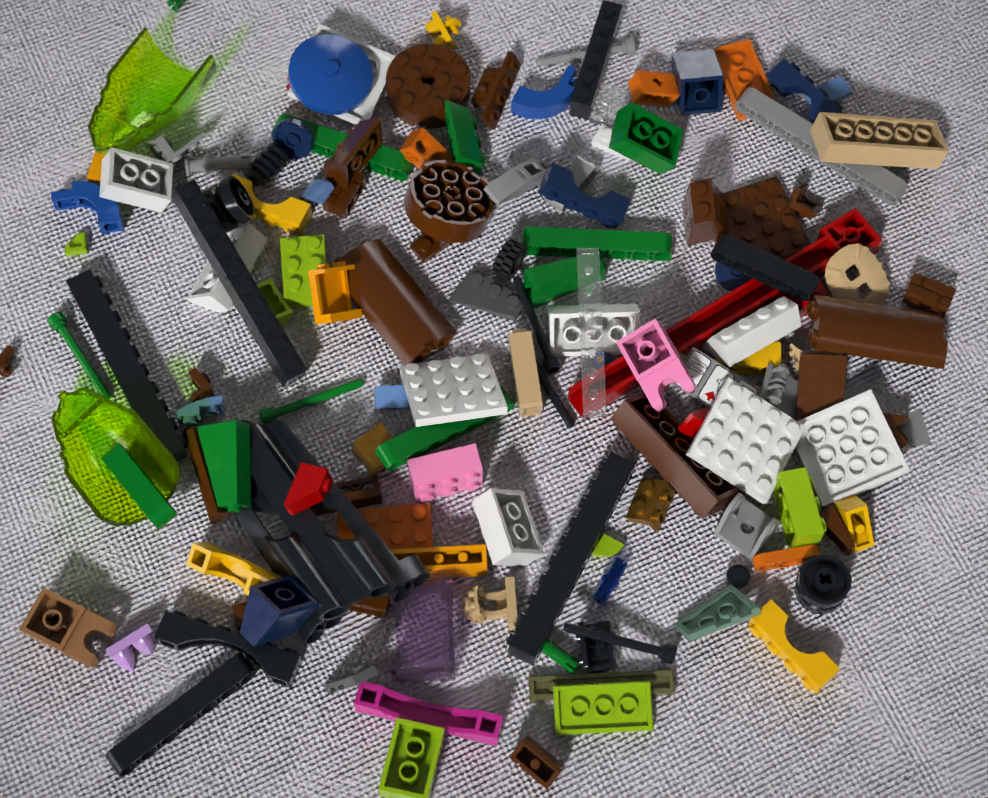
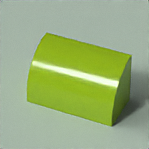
M268 279L257 284L283 328L290 321L293 312L272 279Z

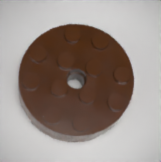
M417 44L405 49L392 60L386 73L389 106L400 120L411 126H426L427 129L446 126L445 101H451L463 107H468L471 95V77L466 62L457 52L443 45Z
M450 160L427 162L423 164L422 168L417 171L415 170L411 177L404 198L405 211L409 220L420 231L437 241L464 243L473 240L485 231L495 207V202L483 190L489 182L484 176L479 177L472 172V167L463 163Z

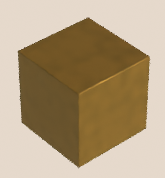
M381 422L354 441L352 446V453L372 477L385 469L375 453L376 448L393 438Z

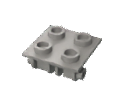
M768 363L759 397L794 419L798 381L788 375L790 372L788 365L780 364L778 367H775Z

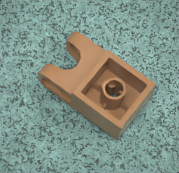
M43 587L19 630L25 636L91 669H96L100 660L88 650L89 640L97 634L112 637L119 628L112 621ZM52 620H59L58 624L54 626L51 624Z

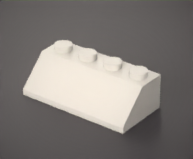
M247 223L239 225L238 228L228 232L227 235L251 273L255 268L258 256L265 249L264 245L268 238L251 224ZM207 260L186 300L217 313L230 311L235 305Z
M785 296L778 298L771 304L758 309L753 314L713 335L702 345V348L728 367H731L800 328L801 321L798 304Z
M638 304L548 306L549 346L552 354L556 356H595L601 352H607L611 355H623L616 341L640 328Z

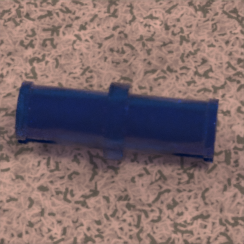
M615 557L607 574H603L601 577L602 582L592 596L593 600L598 599L596 602L599 604H606L614 588H618L620 584L618 581L629 566L627 562L623 564V559Z

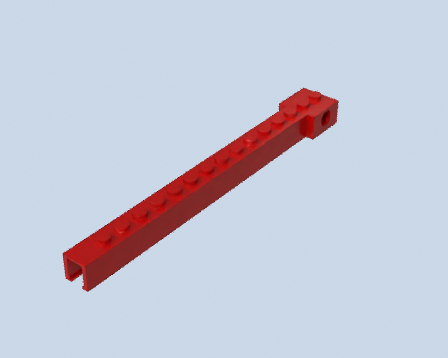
M855 208L821 228L817 241L788 257L785 261L812 272L818 278H821L825 275V268L829 259L840 249L851 244H861L868 247L870 252L875 255L878 253L883 240ZM852 265L851 267H849V268L846 270V272L849 271L850 269L854 268L855 265ZM751 279L670 327L666 332L676 350L688 357L693 347L701 350L702 345L713 335L787 294L755 279ZM652 349L648 350V356L652 354ZM621 356L569 387L568 400L584 420L636 389L640 384L624 356Z

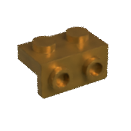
M642 477L626 518L629 522L647 524L654 531H659L666 519L669 506L674 500L675 491L665 480Z

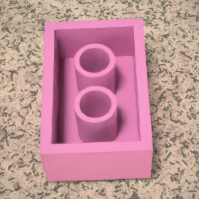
M476 443L407 460L409 479L415 502H430L435 497H450L457 492L464 490L475 491L480 486H483V468Z

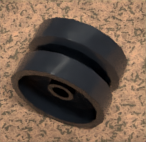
M234 176L221 180L219 186L212 185L203 191L205 198L226 233L238 228L239 223L245 224L255 218L256 214L252 199L243 184Z
M824 554L813 556L804 563L796 578L794 591L797 601L804 609L811 613L820 615L833 613L841 607L851 589L852 578L850 571L841 560L834 556Z

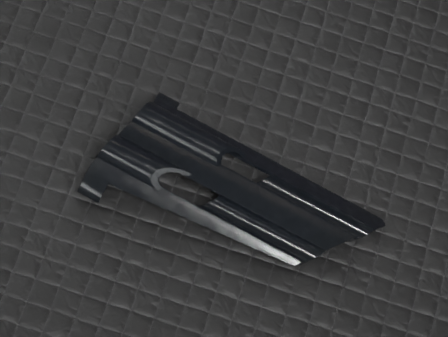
M249 420L241 421L250 424L251 507L242 508V512L233 514L272 572L281 577L290 575L319 602L318 607L297 630L305 643L310 644L317 641L323 635L325 629L337 625L342 620V615L349 611L350 605L364 598L372 599L384 595H389L394 602H399L411 593V588L418 587L429 579L430 573L417 555H411L401 560L396 558L334 481L331 491L326 494L323 501L295 515L289 514L284 506V502L301 462L321 467L320 464L283 420H274L273 423L256 424ZM191 427L185 428L183 431L185 441L188 438L186 431ZM336 509L354 534V537L352 539H340L331 536L326 532L312 510ZM256 513H278L291 534L281 539H273Z

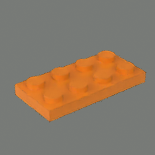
M750 39L712 48L723 73V87L738 121L749 119L735 108V103L748 87H752L776 101Z
M430 503L357 509L390 550L433 547ZM337 511L338 538L352 539L354 534Z

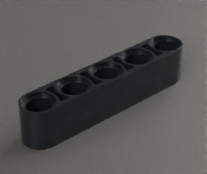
M726 234L719 237L710 253L712 259L802 301H810L820 282V279L812 272Z

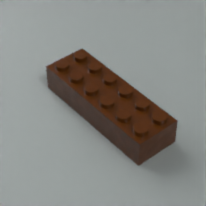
M645 393L624 400L610 418L617 429L625 434L631 441V444L646 457V460L659 471L662 478L671 484L677 491V494L702 519L727 508L735 496L741 492L739 488L686 455L694 438L678 430L681 424L666 408L659 412L654 409Z

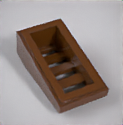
M831 505L820 514V518H824L826 523V532L824 533L846 556H850L856 545L836 509Z
M384 595L372 599L364 598L350 605L349 611L387 618L391 597Z

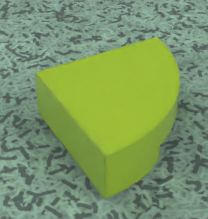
M86 231L77 233L66 244V256L88 254Z
M603 534L592 555L598 558L617 555L623 550L625 544Z

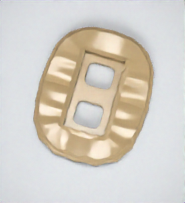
M861 244L847 245L837 251L826 264L825 280L833 297L885 305V301L890 295V283L886 278V272L882 269V264L870 252L868 247ZM855 265L859 275L850 281L845 272L849 267ZM866 283L870 288V293L861 299L857 293V288Z

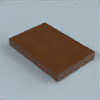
M800 352L794 417L796 421L843 402L847 364L846 355Z

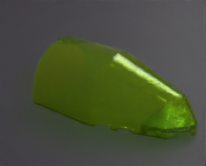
M144 27L106 76L107 82L104 89L100 92L99 104L95 106L88 124V130L95 151L99 154H106L113 147L129 152L176 123L216 72L214 56L209 55L196 73L190 72L168 58L155 44L148 29Z
M86 387L78 388V391L67 393L62 391L58 395L60 399L58 409L53 411L51 419L56 440L61 448L60 456L65 464V476L101 521L113 526H126L148 519L101 457L119 442L168 501L173 496L180 480L179 464L174 456L135 410L126 408L120 403L109 400L105 396Z

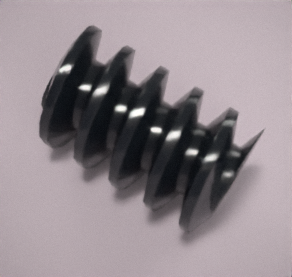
M273 142L272 145L266 148V151H262L260 156L255 157L254 162L248 164V168H243L242 172L246 179L252 181L253 186L257 187L260 184L265 187L266 183L263 179L271 181L270 173L277 176L276 167L283 170L282 162L288 165L290 160L282 147Z

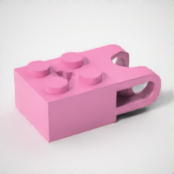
M656 318L616 341L650 404L658 412L666 407L667 403L663 392L669 383H679L681 388L687 393L697 389L694 380L665 328ZM652 349V354L648 356V350Z

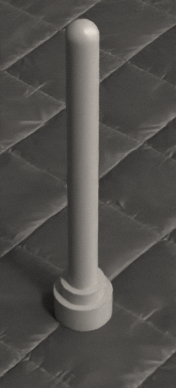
M633 37L625 38L620 44L612 45L609 54L622 52V54L626 53V55L635 54L636 49ZM587 50L539 58L536 60V65L541 67L584 59Z

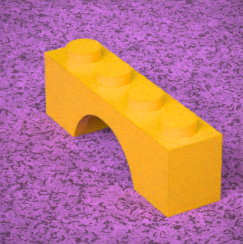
M232 174L243 184L249 193L255 208V218L264 221L269 226L283 228L287 233L302 235L312 217L311 204L294 197H290L278 204L261 202L254 195L252 181Z
M210 542L193 543L186 562L187 566L203 574L222 577L240 585L244 589L243 593L248 596L252 585L282 578Z
M771 599L760 609V615L750 618L748 623L749 629L755 637L761 638L767 644L768 650L773 655H778L784 661V666L791 673L795 672L801 678V683L809 691L813 690L817 694L837 675L840 668L823 651L807 654L796 650L788 642L785 634V624L788 615Z

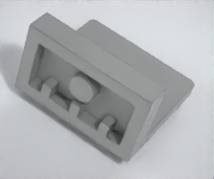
M201 133L189 135L174 147L170 140L162 135L149 137L144 143L156 159L175 163L183 157L182 153L188 149L191 151L201 144L199 140L203 138V135Z

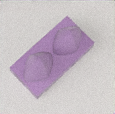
M145 623L104 649L117 665L132 672L135 667V657L130 645L132 644L142 653L152 654L154 649L152 630Z

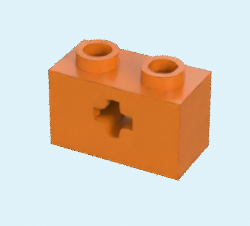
M637 70L628 82L634 104L670 107L680 95L674 74Z

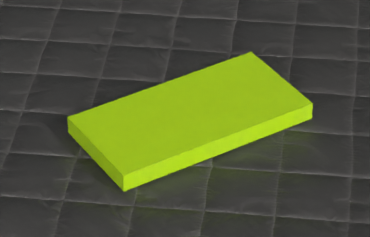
M650 681L553 686L555 735L653 730Z

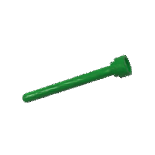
M55 312L50 315L47 323L51 329L61 334L104 400H109L111 398L110 392L68 330L67 319L62 312Z
M356 379L275 409H268V407L259 409L260 418L263 424L273 423L274 420H277V417L361 388L364 385V381Z

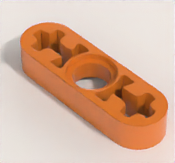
M811 544L761 553L752 557L754 570L760 572L804 564L813 556L821 554L818 545Z

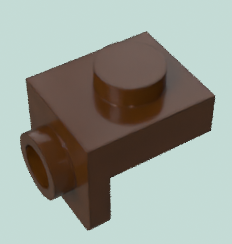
M804 183L799 187H795L790 196L792 201L789 207L798 211L801 216L812 219L821 212L823 205L805 195L809 185Z
M196 368L188 372L192 384L198 389L191 396L192 402L215 396L210 385L211 380L205 372L200 373Z

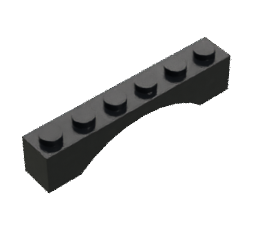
M606 0L602 1L570 101L571 116L587 120L591 118L606 60L622 19L623 4Z
M176 610L173 613L164 612L154 636L158 644L177 651L204 645L231 648L253 660L270 682L292 689L302 664L301 657L297 651L290 648H285L284 650L276 648V645L272 642L253 647L241 634L231 633V630L227 627L218 625L216 628L210 626L203 619L195 618V620L186 618L187 615Z

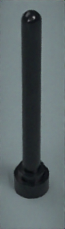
M515 276L513 283L544 355V370L546 374L555 373L563 367L559 357L552 354L521 277Z
M536 359L541 385L568 428L574 427L575 423Z
M566 623L563 627L567 633L657 655L662 662L673 664L677 653V646L668 643L657 646L571 623Z

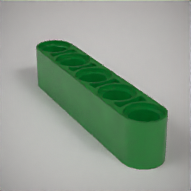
M119 442L101 457L133 500L159 530L178 515L163 494Z

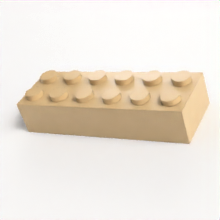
M819 112L810 130L821 162L939 169L949 152L936 120Z

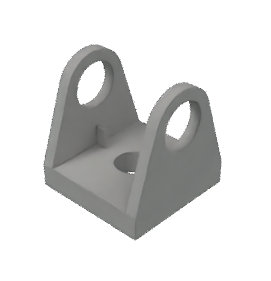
M738 493L725 510L714 535L752 561V557L761 551L778 529L780 522L776 518L768 516L747 501L742 494ZM749 524L752 526L753 532L745 534L742 532L741 526Z

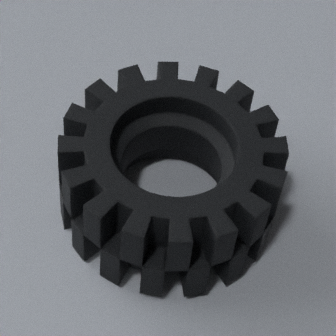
M509 238L506 240L492 265V274L507 282L511 281L515 273L518 272V268L522 265L521 262L525 258L524 255L526 254L527 247Z

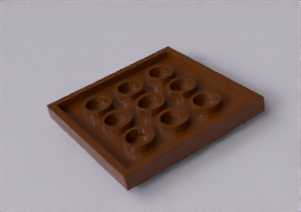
M777 176L723 193L726 202L730 236L783 260L810 245L794 210L789 207L790 201Z

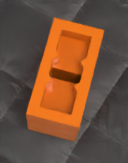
M423 127L411 131L399 149L405 159L419 169L423 167V164L432 160H451L453 156Z

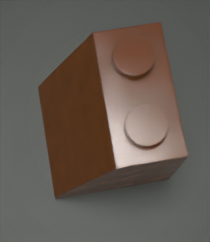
M709 178L689 183L682 202L687 246L717 240L723 234L730 236L725 196L714 181Z

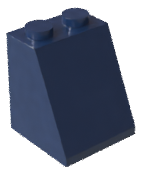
M714 49L672 53V74L675 76L680 94L677 98L680 116L722 112L723 73Z
M290 575L252 585L240 634L253 647L292 636L318 607L319 602Z

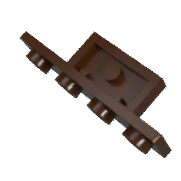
M512 51L507 52L502 67L484 68L471 100L474 107H485L481 119L490 130L496 129L521 66V62Z

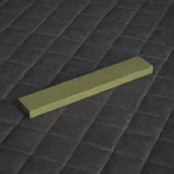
M673 669L528 676L530 702L553 701V686L636 681H650L651 696L675 695Z

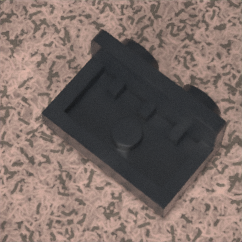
M583 621L578 622L579 626L613 634L610 621L587 625ZM576 635L577 642L581 644L582 651L578 655L579 663L588 673L617 669L614 644Z

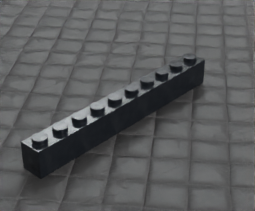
M192 180L175 188L172 200L280 384L284 388L302 379L307 372L305 365L197 182Z
M91 269L66 280L78 307L162 469L187 458L185 449L188 448V445L183 435L178 437L176 430L179 428L174 418H168L166 412L169 409L164 399H158L156 394L160 392L154 380L149 382L147 376L150 373L145 363H139L137 358L141 356L135 345L131 346L128 340H131L128 330L126 327L121 328L119 325L122 322L117 310L112 311L110 305L113 303L107 292L103 294L101 288L104 286L98 275L94 277Z
M610 452L607 459H602L598 467V471H600L598 477L593 476L588 486V489H590L588 496L583 495L578 506L581 509L578 515L574 513L570 519L568 526L571 528L568 534L564 532L560 538L558 545L561 547L558 553L553 552L550 557L548 572L543 571L539 578L538 584L540 587L538 591H533L528 599L527 604L530 606L527 612L522 611L518 618L517 624H519L517 631L512 630L506 644L509 645V655L532 666L535 665L634 474L635 462L613 452Z

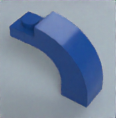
M568 65L559 83L547 91H534L520 85L511 101V113L527 119H546L566 110L570 106L578 79L575 77L576 68Z
M85 181L72 182L73 189H61L57 192H51V200L56 211L78 207L89 208L97 213L98 224L102 234L124 231L123 219L117 202L99 197V185Z

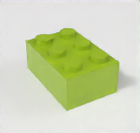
M324 234L280 238L284 299L290 309L313 307L308 271L316 270V265L327 264Z
M806 467L778 472L776 486L773 490L788 549L811 544L819 545L824 532H826L825 520L820 518L818 511L820 510L819 499L817 496H814L812 490L814 488L813 478L811 475H808Z
M396 717L378 788L381 797H431L445 739V728Z

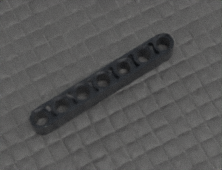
M243 653L234 655L110 749L105 755L106 760L119 777L127 775L248 683L256 675L257 671Z

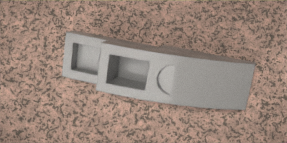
M531 158L503 173L485 186L483 190L497 205L524 195L527 189L540 185L544 173L549 166L542 159L537 161L535 158Z

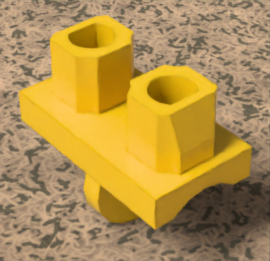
M435 10L431 13L433 19L427 22L425 27L431 36L441 32V35L433 39L434 44L445 47L450 46L452 50H455L458 46L451 33L454 35L459 34L458 29L461 27V21L458 18L447 16L445 18L447 22H444Z

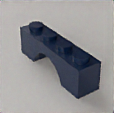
M783 59L766 75L769 84L783 97L791 94H803L811 99L808 117L812 124H814L819 112L842 114L843 108L835 100L831 102L825 90L821 87L817 89L814 86V81L807 74L803 76L800 73V68L793 61L789 63Z
M552 163L545 171L538 191L546 199L556 201L567 209L575 210L586 218L594 219L605 227L613 229L624 221L630 202L629 198L612 190L607 195L599 198L585 195L576 186L573 172L555 163Z

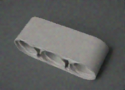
M579 155L567 169L573 172L574 182L578 189L583 192L596 176L599 166ZM545 198V202L562 213L567 210L564 205Z

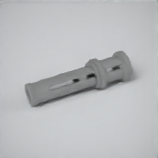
M248 153L215 158L203 155L202 158L195 159L184 157L186 176L196 173H204L206 175L210 171L245 168L250 163V155Z

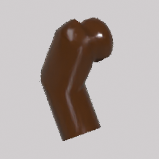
M9 345L0 354V375L3 377H9L13 372L10 359L16 353V350Z

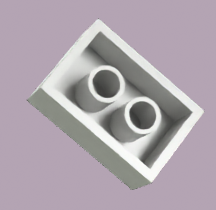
M111 147L102 159L99 197L162 213L171 201L173 163Z
M490 488L472 501L493 565L527 566L544 555L523 491Z

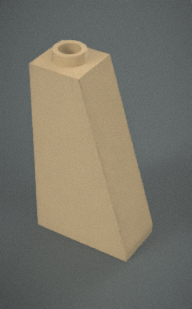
M516 329L512 331L513 333H509L508 340L519 418L541 415L543 403L532 332L526 331V329Z

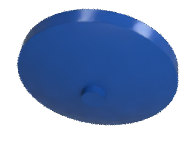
M318 35L305 40L295 49L289 62L288 80L292 92L306 107L322 114L340 115L355 110L366 100L373 83V69L366 53L351 40L337 35Z

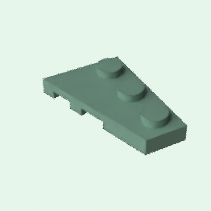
M731 584L677 621L675 625L677 630L691 642L760 615L761 611L759 606Z

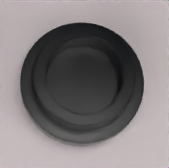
M733 565L728 569L726 579L735 588H743L750 581V572L743 565Z

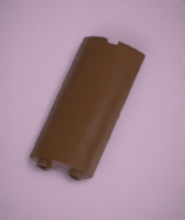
M366 239L344 256H339L335 259L334 262L346 261V265L355 264V269L347 270L350 298L358 309H362V314L405 366L409 363H422L431 350L446 348L457 334L456 330L380 239L371 241Z
M813 294L812 300L808 302L807 313L814 321L813 329H810L808 334V341L815 350L944 369L947 355V340H943V332L946 331V325L942 316L938 313Z

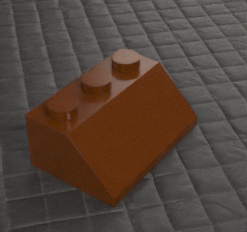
M381 119L362 120L356 127L350 129L345 141L338 144L333 156L327 158L323 168L326 180L348 190L383 145Z

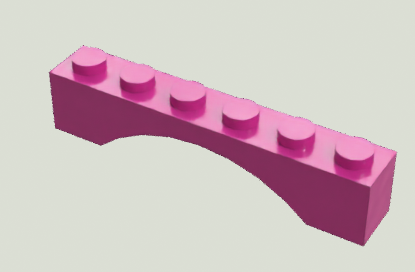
M368 682L359 684L354 701L355 712L396 721L397 717L445 728V734L496 747L503 726L502 715L481 710L437 705Z

